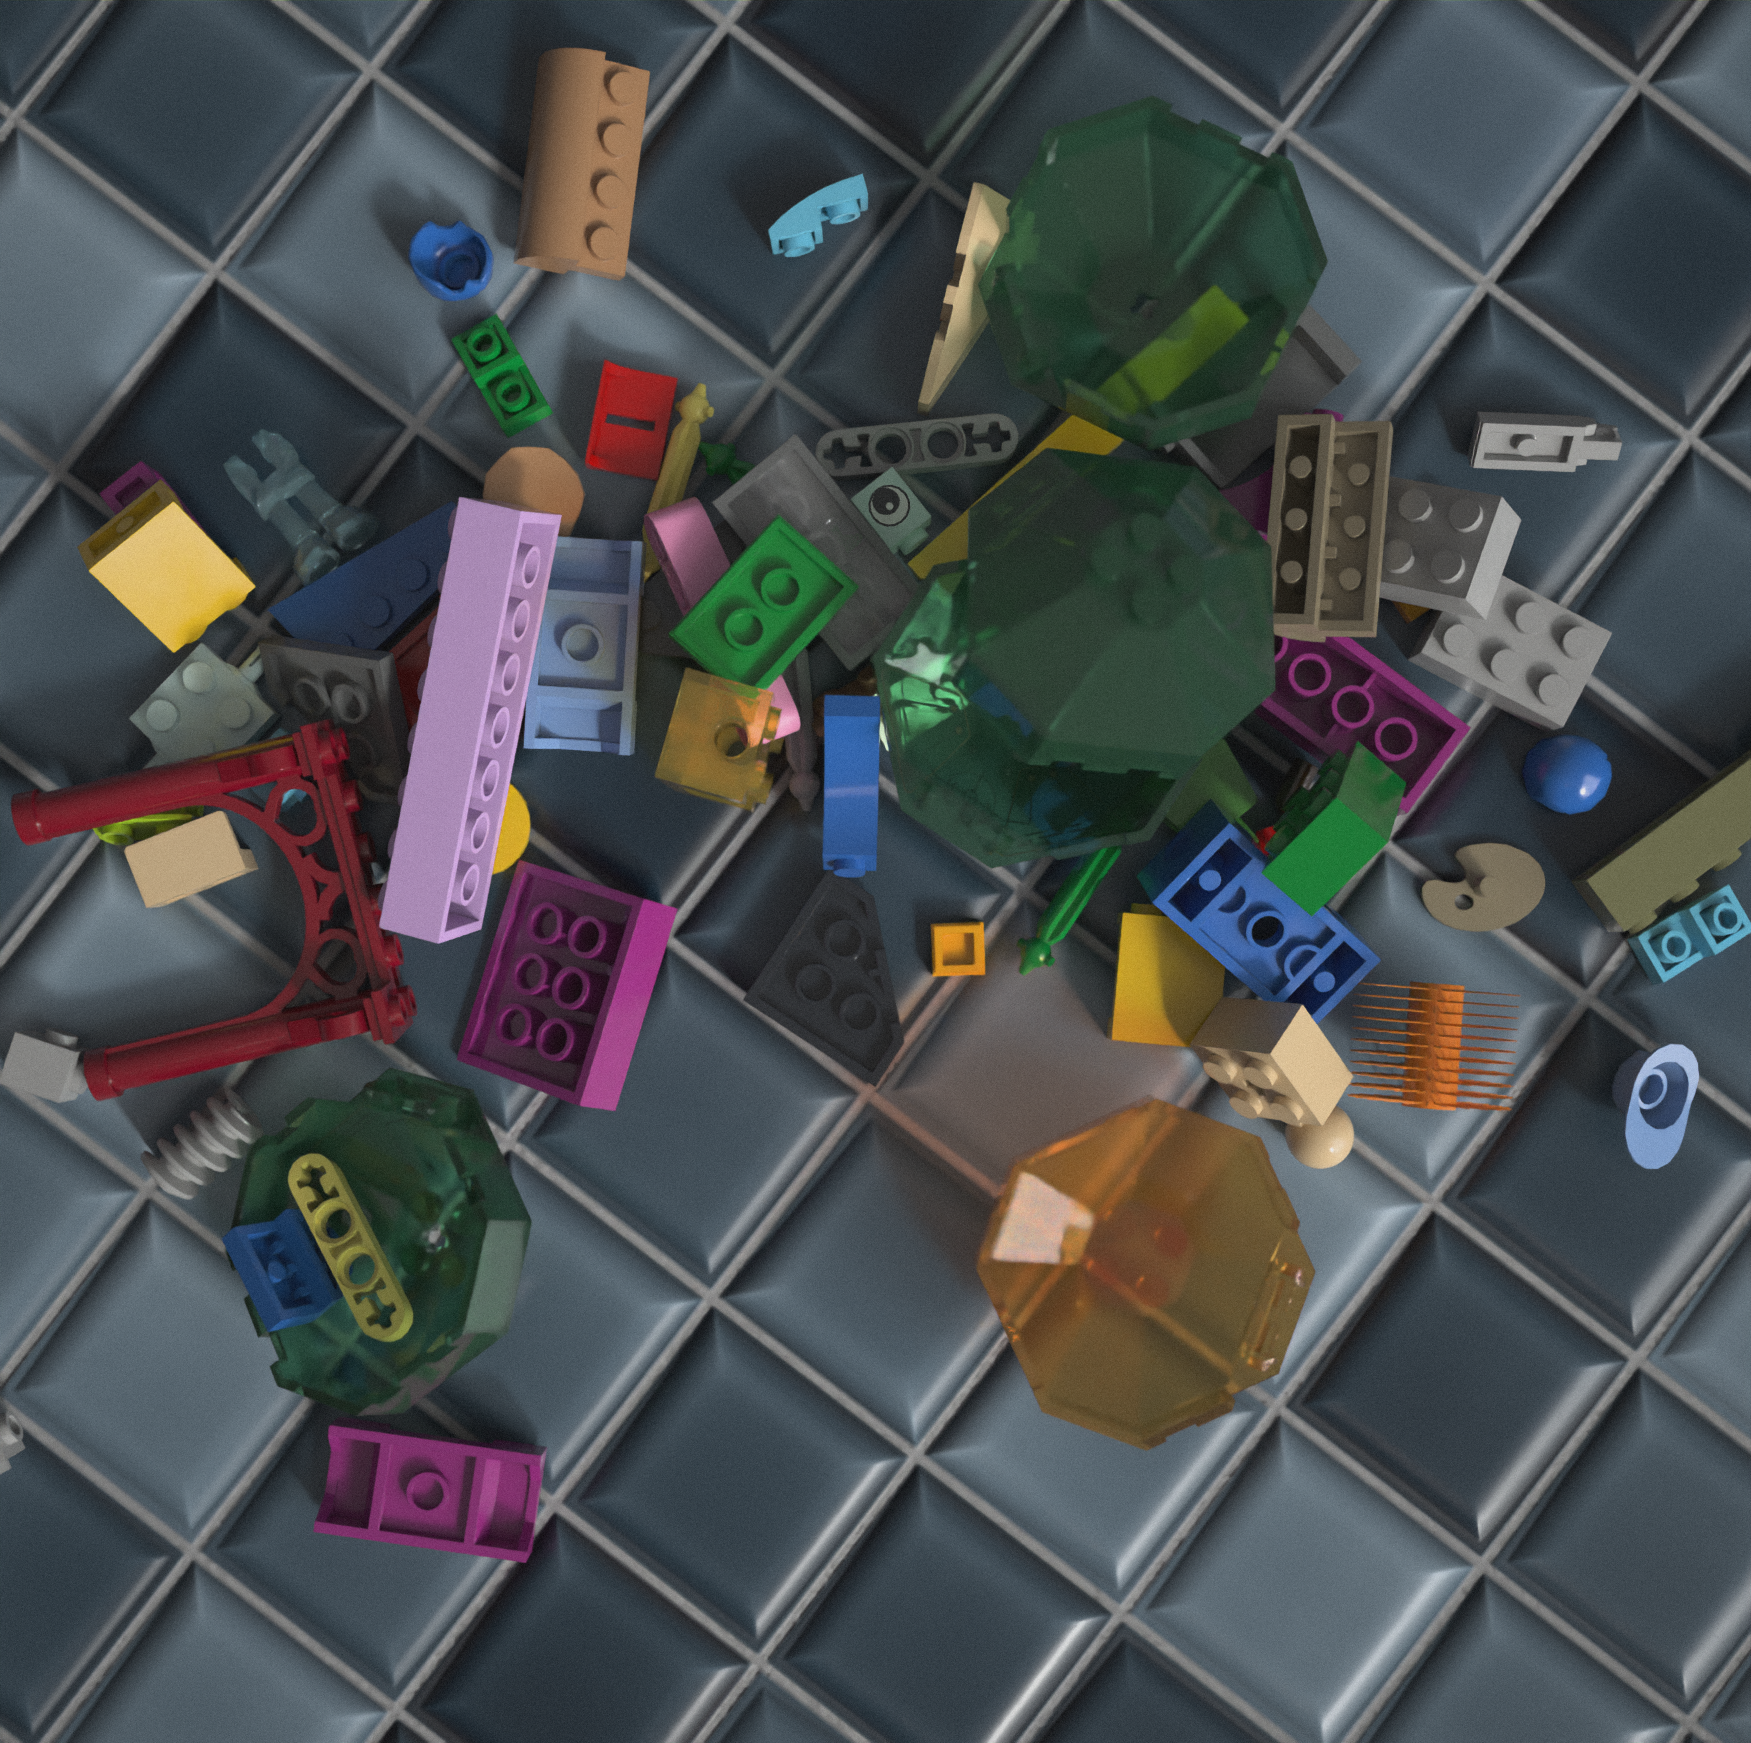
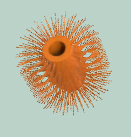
M1410 982L1409 986L1358 983L1409 988V997L1354 994L1407 999L1408 1008L1353 1005L1408 1011L1407 1019L1352 1016L1407 1023L1406 1030L1352 1027L1353 1029L1406 1034V1041L1351 1039L1381 1044L1404 1045L1405 1052L1350 1049V1051L1404 1057V1063L1349 1061L1363 1065L1404 1069L1403 1074L1351 1072V1074L1369 1077L1403 1080L1402 1086L1368 1082L1349 1084L1363 1088L1394 1090L1395 1092H1402V1096L1351 1093L1347 1094L1348 1096L1384 1102H1401L1402 1106L1424 1109L1456 1110V1108H1471L1498 1111L1512 1110L1510 1107L1457 1101V1097L1460 1096L1513 1099V1097L1507 1095L1458 1090V1085L1514 1087L1503 1083L1458 1079L1459 1074L1462 1073L1514 1076V1074L1498 1071L1459 1068V1062L1516 1064L1491 1059L1460 1057V1050L1516 1053L1509 1050L1461 1046V1038L1517 1042V1040L1461 1035L1462 1027L1517 1030L1495 1026L1462 1024L1463 1015L1519 1019L1508 1016L1463 1013V1004L1519 1008V1006L1464 1002V993L1520 995L1466 991L1465 986L1436 983Z

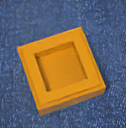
M984 922L931 924L932 976L985 975Z

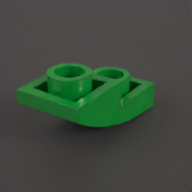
M497 313L451 339L507 438L553 414Z

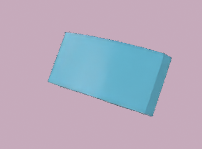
M863 174L841 180L811 194L782 215L768 230L773 255L783 252L786 257H797L807 254L815 249V244L823 243L822 221L830 220L831 224H843L860 217V212L868 210V192Z
M1728 884L1670 913L1631 936L1627 941L1651 983L1655 985L1666 982L1702 958L1714 956L1751 933V922Z

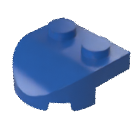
M286 1209L274 1221L234 1227L222 1238L233 1264L268 1332L313 1322L344 1296L314 1235L304 1220L305 1218L301 1210ZM331 1227L326 1228L330 1238H340ZM353 1264L350 1266L349 1276L353 1273Z

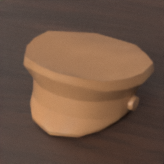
M512 447L486 473L483 499L504 501L562 515L558 536L562 537L571 535L580 515L585 497L580 478L569 462L552 449L542 447Z

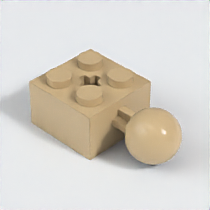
M1221 997L1190 1043L1192 1049L1203 1062L1204 1071L1218 1082L1230 1098L1229 1103L1231 1107L1240 1115L1249 1119L1260 1117L1281 1120L1287 1123L1285 1131L1286 1143L1291 1154L1300 1163L1311 1168L1324 1169L1342 1162L1353 1146L1354 1129L1348 1115L1336 1104L1354 1076L1304 1005Z

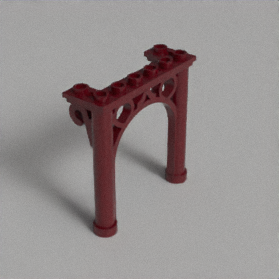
M333 718L300 726L301 731L44 793L39 789L16 793L12 796L11 813L14 826L20 839L27 846L51 841L55 837L181 807L208 805L231 810L257 824L278 844L292 865L302 891L306 916L304 947L296 971L283 991L269 1004L246 1014L112 1046L107 1045L87 1050L83 1061L84 1074L88 1088L97 1101L120 1097L123 1095L124 1090L367 1032H371L373 1041L383 1039L384 1045L395 1043L413 1024L412 1016L417 1015L415 995L410 985L403 986L398 967L404 964L403 949L397 934L390 935L389 930L379 928L382 911L378 908V897L383 883H376L371 864L377 862L376 847L369 831L363 832L358 815V811H362L364 808L362 793L355 779L349 781L344 762L345 759L350 758L348 740L341 727L335 728ZM313 775L314 780L306 778L305 776ZM276 781L278 783L270 792L265 809L253 801L230 793ZM291 789L305 791L314 802L317 823L309 834L296 833L279 820L283 798ZM330 829L340 870L327 867L319 860L316 852L307 856L302 846H308L321 840ZM318 881L329 885L322 893H320ZM346 891L356 930L347 926H332L323 932V920L329 921L333 918L335 900L341 893ZM330 939L345 941L354 952L357 972L355 977L348 982L333 980L317 963L323 945ZM369 977L372 988L361 990L360 987ZM309 979L323 992L335 996L286 1008L301 992Z

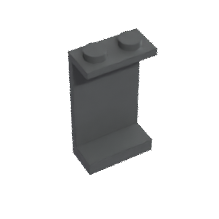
M1289 284L1274 298L1269 308L1161 407L1157 403L1149 411L1144 422L1149 427L1146 430V434L1157 449L1166 455L1171 451L1185 466L1181 469V472L1198 492L1223 490L1276 443L1278 415H1303L1305 412L1309 413L1348 378L1362 361L1293 285Z

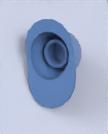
M1668 1043L1656 1048L1652 1053L1641 1050L1636 1051L1621 1064L1614 1077L1612 1095L1624 1121L1623 1135L1626 1149L1633 1161L1645 1169H1659L1668 1164L1678 1152L1684 1137L1690 1106L1699 1080L1698 1062L1693 1052L1682 1044Z

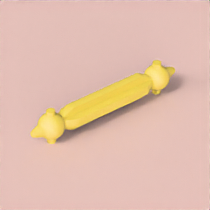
M698 383L691 394L685 396L681 402L678 401L675 405V410L680 413L682 420L672 431L661 466L659 480L656 483L647 514L682 501L701 440L699 424H702L708 417H712L714 414V408L710 407L706 399V385ZM643 525V540L647 543L645 584L653 573L661 569V566L650 545L645 526Z

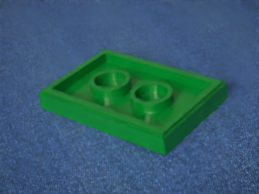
M777 514L670 631L669 638L751 709L854 595L859 585Z

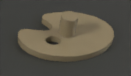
M1483 843L1468 845L1455 851V860L1464 871V878L1460 882L1450 883L1436 879L1427 880L1420 888L1424 908L1438 922L1456 930L1482 932L1504 928L1527 916L1539 904L1543 896L1545 876L1540 864L1529 853L1507 844ZM1467 895L1471 899V906L1466 910L1459 909L1455 906L1454 902L1457 896Z

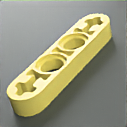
M309 1153L301 1156L293 1163L289 1171L288 1183L290 1190L359 1327L366 1335L382 1342H393L401 1339L412 1325L413 1311L344 1174L335 1162L320 1154ZM315 1168L323 1173L326 1172L320 1178V1183L325 1193L333 1198L324 1201L317 1190L305 1186L312 1180L310 1174L312 1169ZM347 1210L351 1217L350 1229L343 1237L337 1239L330 1238L326 1231L328 1218L336 1211ZM362 1255H370L375 1265L372 1277L366 1283L354 1284L349 1276L352 1262ZM377 1293L384 1305L396 1308L397 1311L390 1316L392 1325L389 1328L375 1324L374 1321L381 1316L380 1310L376 1302L370 1298L365 1297L361 1301L363 1296Z

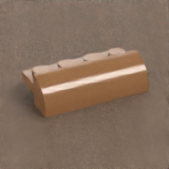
M558 48L546 51L539 57L514 264L565 274L571 270L617 281L625 277L650 71L605 60L606 52L592 49Z

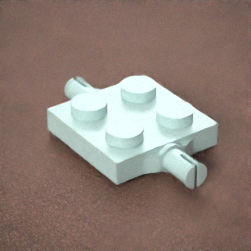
M201 642L129 719L150 739L154 750L157 752L143 769L254 743L265 734L281 716L262 698L258 686L254 683L265 672L259 646L237 668L225 663L209 646Z

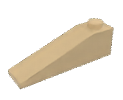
M973 183L956 249L953 279H950L947 285L940 316L941 324L934 337L918 401V414L929 415L1016 282L1021 263L1031 266L1039 237V234L1030 232L1033 214L984 184Z

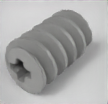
M224 1088L228 1099L226 1104H223L214 1097H209L206 1100L212 1114L209 1118L197 1110H193L190 1113V1118L195 1126L193 1131H190L181 1124H176L173 1127L179 1143L174 1145L164 1137L158 1139L157 1146L162 1157L157 1158L148 1151L140 1154L141 1161L148 1173L167 1193L188 1200L198 1195L199 1185L207 1186L215 1180V1171L224 1172L231 1167V1157L240 1159L247 1154V1143L257 1145L264 1140L263 1127L257 1115L231 1089Z

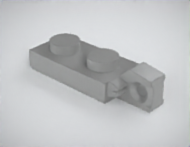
M1477 412L1467 457L1469 465L1473 468L1575 472L1576 466L1586 465L1587 459L1618 460L1622 440L1616 425L1596 423L1594 418Z

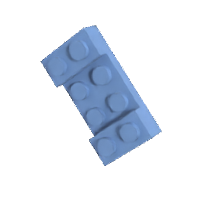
M557 537L526 697L524 748L597 751L629 756L634 754L641 596H644L647 543L642 541Z

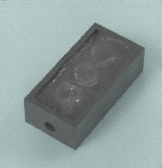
M796 434L712 502L747 546L779 514L859 585L854 595L819 632V635L850 672L932 605L930 598Z

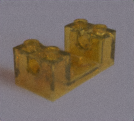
M686 668L655 778L673 791L754 813L757 803L766 805L774 779V774L766 772L771 752L781 754L785 742V736L775 739L783 709L774 707L776 700L774 692ZM735 727H739L747 733V747L741 754L728 757L727 753L730 746L737 741H741ZM764 739L770 740V742L763 744Z

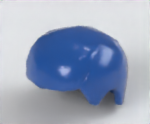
M460 220L448 226H438L434 222L429 221L410 239L408 260L419 285L432 297L443 301H460L473 298L483 291L492 279L494 257L485 237L474 229L467 227Z
M1558 734L1542 738L1528 752L1522 771L1527 793L1533 800L1542 803L1555 812L1567 813L1569 815L1590 811L1606 796L1612 779L1611 763L1607 760V754L1588 738L1571 734Z

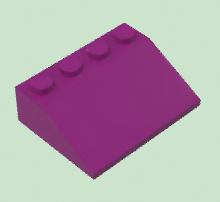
M519 860L457 1061L579 1106L615 1111L678 909Z

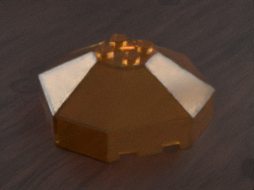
M1147 1095L1010 1159L975 1254L974 1263L1043 1413L1147 1451L1167 1442L1166 1437L1194 1424L1199 1427L1231 1412L1236 1402L1232 1395L1279 1374L1316 1271L1297 1232L1300 1221L1285 1188L1281 1186L1269 1160L1270 1156L1261 1137L1158 1097Z

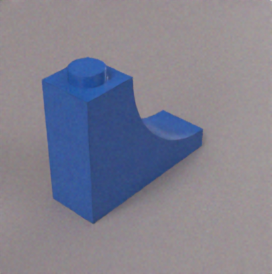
M825 695L824 870H833L835 875L841 877H861L865 875V871H876L880 696Z

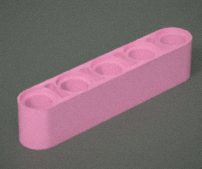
M696 497L644 515V526L648 540L683 616L690 611L731 566L705 509ZM711 675L732 723L747 749H753L800 730L799 714L782 675L751 709Z

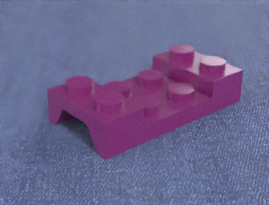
M338 1417L329 1425L328 1440L331 1454L325 1494L315 1519L313 1532L526 1563L533 1547L547 1452L546 1446L497 1439L491 1444L390 1429L391 1424L346 1417Z

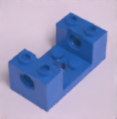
M1210 799L1141 870L1137 878L1155 906L1263 1001L1303 1004L1313 1020L1318 1024L1381 959L1362 935L1327 903L1311 917L1267 879L1261 872L1268 855L1262 851L1252 836L1238 822ZM1265 916L1278 918L1279 926L1272 937L1265 940H1258L1252 937V927L1258 919Z

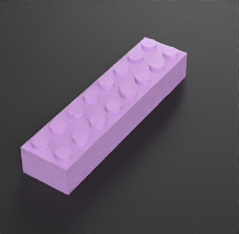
M459 497L458 507L450 515L448 522V535L451 539L448 560L441 567L438 576V590L441 593L437 616L431 621L428 630V644L431 647L429 662L418 683L417 694L421 701L417 723L412 727L408 737L407 747L411 754L408 774L402 780L398 790V804L401 807L398 827L392 833L388 844V856L391 859L388 880L383 884L378 897V908L382 911L379 928L437 944L482 929L562 517L560 514L504 501Z

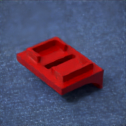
M604 359L585 458L587 469L651 481L659 480L677 389V377L634 370L616 365ZM609 414L655 423L654 431L606 423Z

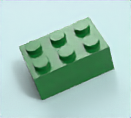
M1359 741L1345 754L1340 749L1334 751L1318 769L1317 774L1320 777L1313 786L1307 790L1302 785L1287 799L1281 808L1284 814L1273 827L1276 833L1264 848L1269 855L1261 873L1311 917L1389 842L1405 790L1406 782Z

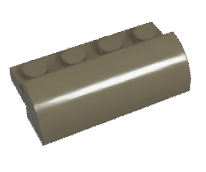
M1332 414L1278 415L1259 623L1266 631L1285 638L1311 642H1325L1326 636L1376 637L1393 427L1390 421L1336 422Z

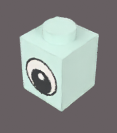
M893 467L850 499L852 504L893 554L901 550L904 555H907L929 537L925 529L930 526L932 516Z

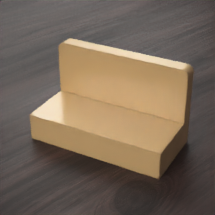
M216 811L127 846L124 850L146 908L163 907L259 869L251 849H240L228 816L224 811Z

